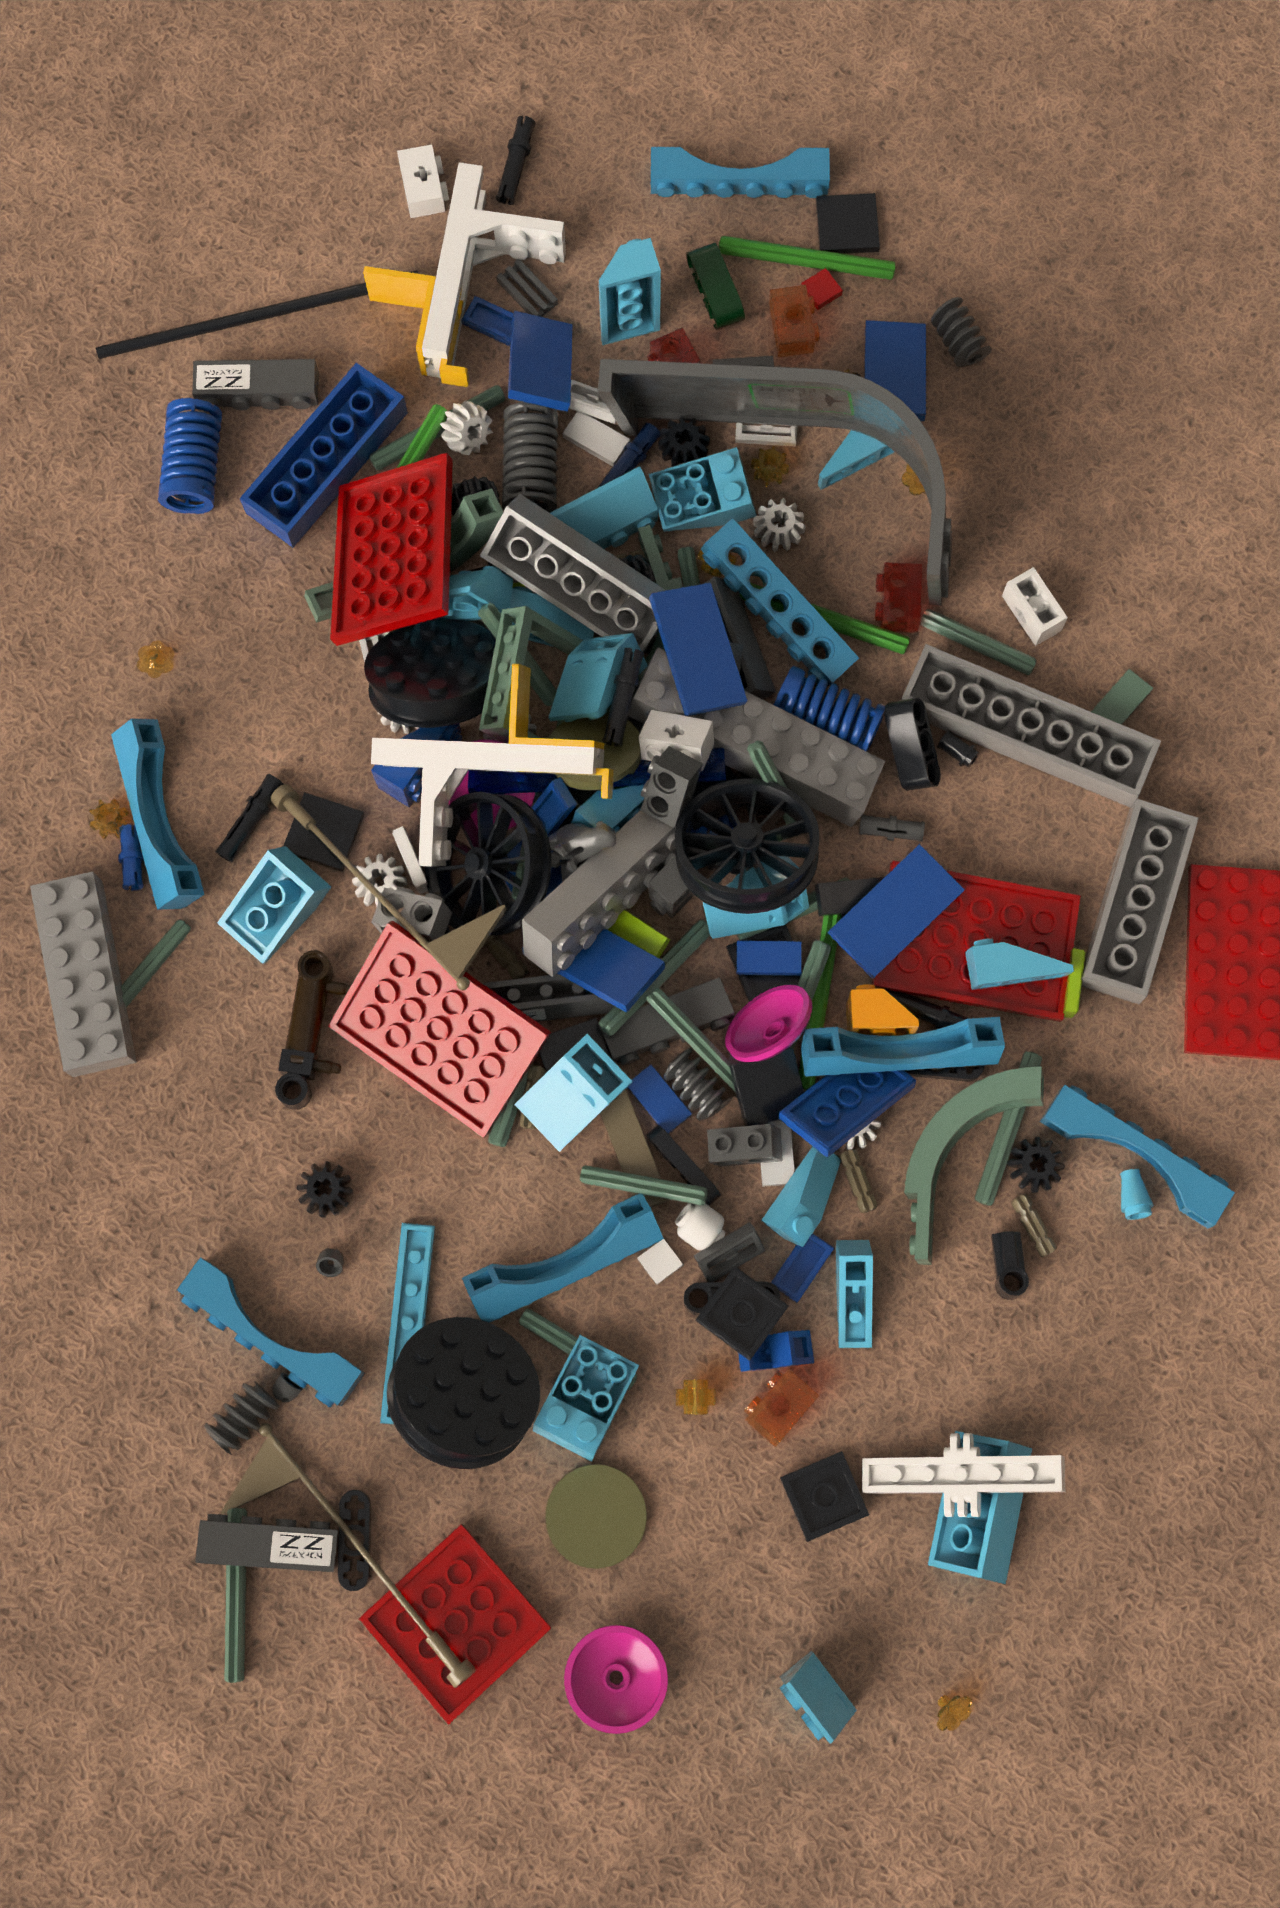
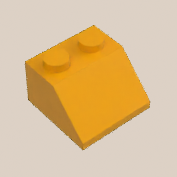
M870 984L856 986V989H851L846 1003L848 1031L878 1036L916 1034L919 1027V1019L885 989H875V985Z

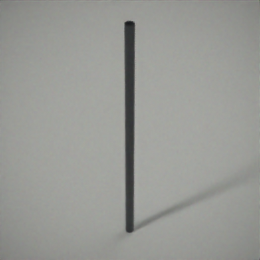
M415 270V271H411L410 273H417V274H418V271ZM366 282L96 347L98 358L102 359L368 295Z

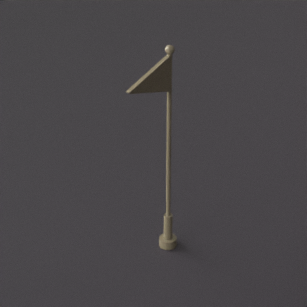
M289 784L279 786L271 796V802L281 812L289 811L306 830L311 829L457 981V987L460 990H466L470 982L463 975L507 910L506 906L502 905L428 943L315 825L316 821L298 803L299 794Z
M263 1423L259 1428V1433L267 1437L227 1501L221 1514L227 1513L228 1509L238 1508L300 1478L428 1637L426 1642L451 1672L446 1677L454 1688L460 1686L476 1671L475 1667L468 1659L461 1663L437 1631L432 1632L272 1433V1426L268 1423Z

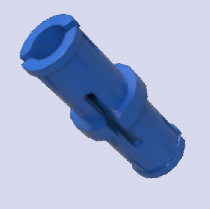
M127 824L119 827L121 853L118 854V861L122 864L123 889L128 891L129 886H131V891H136L144 887L141 866L144 858L140 850L135 825L132 830V824Z

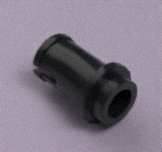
M950 731L944 734L937 745V748L942 749L958 760L961 767L965 765L969 768L979 755V752L975 750V745L969 746Z

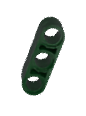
M712 243L686 252L688 266L694 270L692 276L700 294H704L705 298L702 300L710 319L714 318L716 323L713 324L714 328L717 330L745 320L742 302L717 244Z

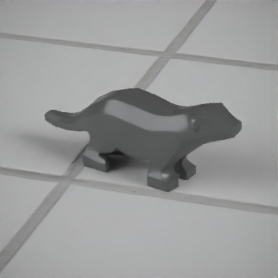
M598 821L596 827H587L582 823L567 824L548 837L551 851H553L551 853L552 867H559L561 860L571 859L567 862L568 866H566L569 871L577 870L579 862L597 854L604 848L613 847L616 844L615 830L602 821Z

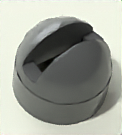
M324 1249L317 1259V1271L327 1277L338 1276L342 1272L344 1265L343 1254L338 1249ZM328 1261H334V1265L328 1264Z
M281 1373L275 1380L272 1389L274 1397L286 1403L295 1399L301 1392L302 1387L290 1380L288 1374Z

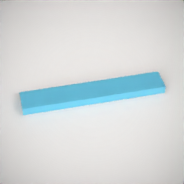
M402 1223L380 1419V1423L394 1424L387 1403V1384L391 1370L406 1342L425 1326L435 1226Z

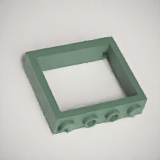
M527 606L502 609L479 726L480 731L506 744L509 743L512 664L524 665L530 633L568 655L583 641ZM564 720L557 721V726H556V728H557L561 723H563ZM528 731V738H540Z

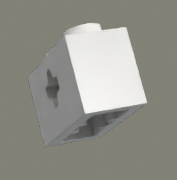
M432 145L397 151L410 218L445 212L444 201L449 200L446 181L440 182L439 175L444 174L440 155L434 156Z
M1034 567L1007 582L1002 597L1035 646L1062 631L1068 617Z
M651 710L639 735L641 759L652 761L655 755L661 756L670 746L703 763L701 769L703 771L714 746L713 721Z

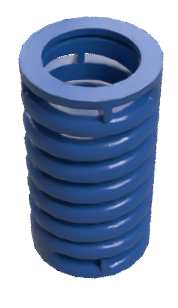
M181 398L173 400L167 405L158 502L163 507L174 512L202 514L211 511L214 507V486L216 484L215 475L217 474L216 464L218 463L217 453L219 452L218 443L220 442L219 432L221 431L222 411L210 402L193 398ZM195 409L204 410L209 412L210 414L195 411ZM172 496H174V497H176V498H178V499L184 500V501H186V503L181 502V501H178L177 499L173 498ZM189 502H204L197 505L189 504Z
M792 666L780 688L774 706L868 752L884 717L885 705L880 703L875 708L871 707L872 700L865 698L857 710L861 696L858 693H854L845 708L850 691L843 688L834 703L839 686L835 683L830 685L821 702L828 684L825 679L819 680L810 698L817 680L816 675L809 674L805 678L804 670Z

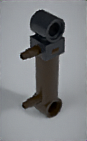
M310 950L304 953L298 961L299 974L286 1047L282 1049L278 1069L282 1077L275 1086L277 1098L282 1104L292 1110L304 1108L310 1102L312 1090L306 1079L315 1080L316 1072L339 1074L341 1071V1065L338 1063L318 1060L317 1050L327 994L346 995L351 985L331 981L333 967L327 956L317 950ZM312 964H323V970L320 974L316 976L308 974V969ZM295 1084L300 1085V1095L295 1099H288L286 1097L287 1089Z

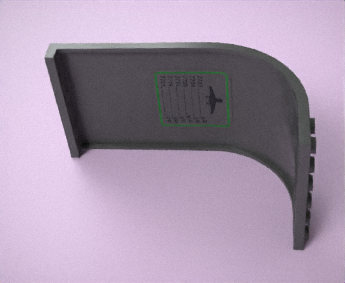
M600 359L598 393L625 435L637 436L639 418L679 420L683 416L687 421L695 418L697 421L847 429L865 434L887 445L917 475L930 503L932 513L927 563L929 605L941 606L942 598H948L949 567H951L952 519L946 518V490L940 458L924 425L915 413L890 391L858 375L827 369Z

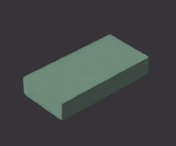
M1128 669L1091 712L1122 725L1150 694L1153 687L1132 670Z

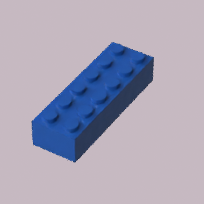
M356 362L240 497L245 513L294 548L338 496L339 486L351 481L370 458V454L379 448L407 415L408 411L404 396Z

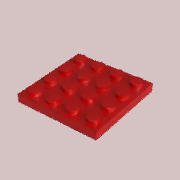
M463 1524L456 1528L395 1586L432 1632L437 1631L461 1663L468 1659L475 1667L476 1671L457 1688L452 1686L446 1678L451 1673L450 1670L426 1642L428 1637L390 1590L359 1618L361 1623L448 1725L552 1629Z

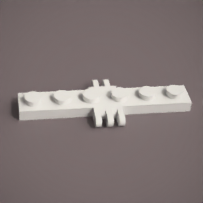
M951 1433L950 1447L944 1448V1457L862 1458L863 1493H944L945 1517H954V1503H957L959 1517H967L968 1503L971 1504L972 1517H980L981 1493L1065 1492L1064 1456H980V1448L974 1447L972 1433H964L963 1447L960 1444L959 1433Z

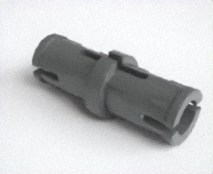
M862 814L859 834L887 837L889 841L899 838L922 842L925 822L897 819V816L890 815L889 818Z

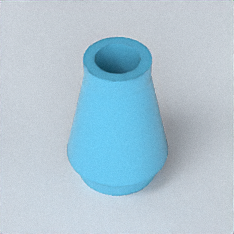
M1129 1169L1121 1172V1212L1125 1213L1127 1220H1138L1151 1216V1208L1154 1205L1141 1178L1140 1170Z

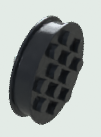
M432 619L390 632L370 649L365 659L364 672L369 683L368 692L371 704L379 714L388 720L410 727H444L475 718L482 714L496 638L483 626L457 619Z
M467 1317L441 1319L418 1330L410 1337L401 1350L391 1370L387 1384L389 1413L401 1437L411 1448L428 1460L456 1469L482 1468L497 1463L508 1456L519 1445L531 1427L540 1402V1385L536 1369L531 1358L519 1342L493 1324Z

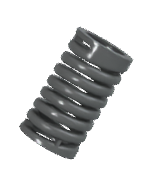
M527 402L512 404L504 410L503 414L504 467L502 471V508L505 510L506 506L521 494L550 513L557 509V488L555 485L558 481L556 476L558 470L556 464L558 460L556 453L558 449L556 442L558 439L556 431L558 428V412L553 408ZM528 411H538V412H541L542 414H539V413H528Z

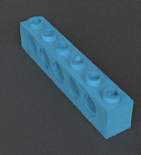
M733 518L702 546L700 550L704 553L702 556L705 562L711 568H717L725 576L724 582L732 591H738L746 599L745 605L754 615L757 616L759 614L767 623L766 628L770 634L784 641L788 646L787 651L790 656L797 662L802 661L809 669L808 674L816 675V684H818L820 679H825L828 682V687L859 659L854 651ZM734 552L740 555L742 565H733L729 561L728 554ZM750 576L759 577L763 582V588H754L750 584ZM771 599L780 600L784 605V611H774L771 607ZM793 622H799L803 625L805 629L804 636L796 635L793 632ZM814 645L824 648L826 652L825 659H819L814 655Z

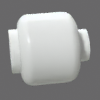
M688 1203L675 1221V1224L678 1226V1236L699 1251L724 1238L726 1233L722 1230L724 1226L723 1216L706 1203L704 1205Z

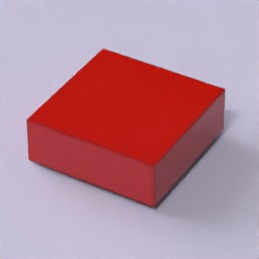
M826 268L801 283V289L817 310L839 298L843 293L841 287Z

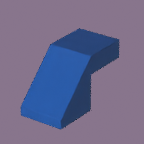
M810 1330L787 1331L768 1335L750 1361L738 1353L741 1372L814 1363Z

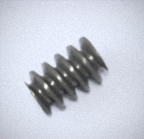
M961 297L952 298L942 304L931 317V323L937 328L938 335L943 337V344L949 347L948 352L951 357H954L956 366L966 367L986 358L991 353L992 348L990 346L981 348L986 342V338L984 336L976 337L980 332L979 326L969 328L975 319L973 316L965 317L969 312L967 306L958 308L963 302Z
M690 1047L668 1065L663 1078L666 1081L675 1079L672 1089L675 1091L683 1089L680 1094L681 1100L692 1099L688 1108L691 1111L700 1109L696 1118L702 1121L721 1111L733 1097L725 1100L721 1098L726 1091L725 1087L714 1090L713 1087L718 1079L716 1077L709 1080L705 1079L710 1069L708 1067L701 1070L697 1069L702 1059L698 1057L690 1060L689 1056L694 1050Z
M254 1381L256 1384L254 1387L243 1383L242 1387L246 1393L244 1397L236 1393L232 1395L237 1404L235 1407L227 1403L223 1404L227 1413L225 1417L217 1413L213 1415L218 1424L216 1427L207 1423L204 1424L210 1437L230 1455L232 1454L228 1447L236 1450L242 1447L238 1437L245 1440L251 1438L247 1427L255 1430L261 1427L257 1417L265 1420L270 1418L266 1407L274 1410L280 1407L277 1401L256 1381Z

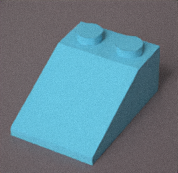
M286 846L267 850L217 923L262 964H265L316 910L331 889V886Z

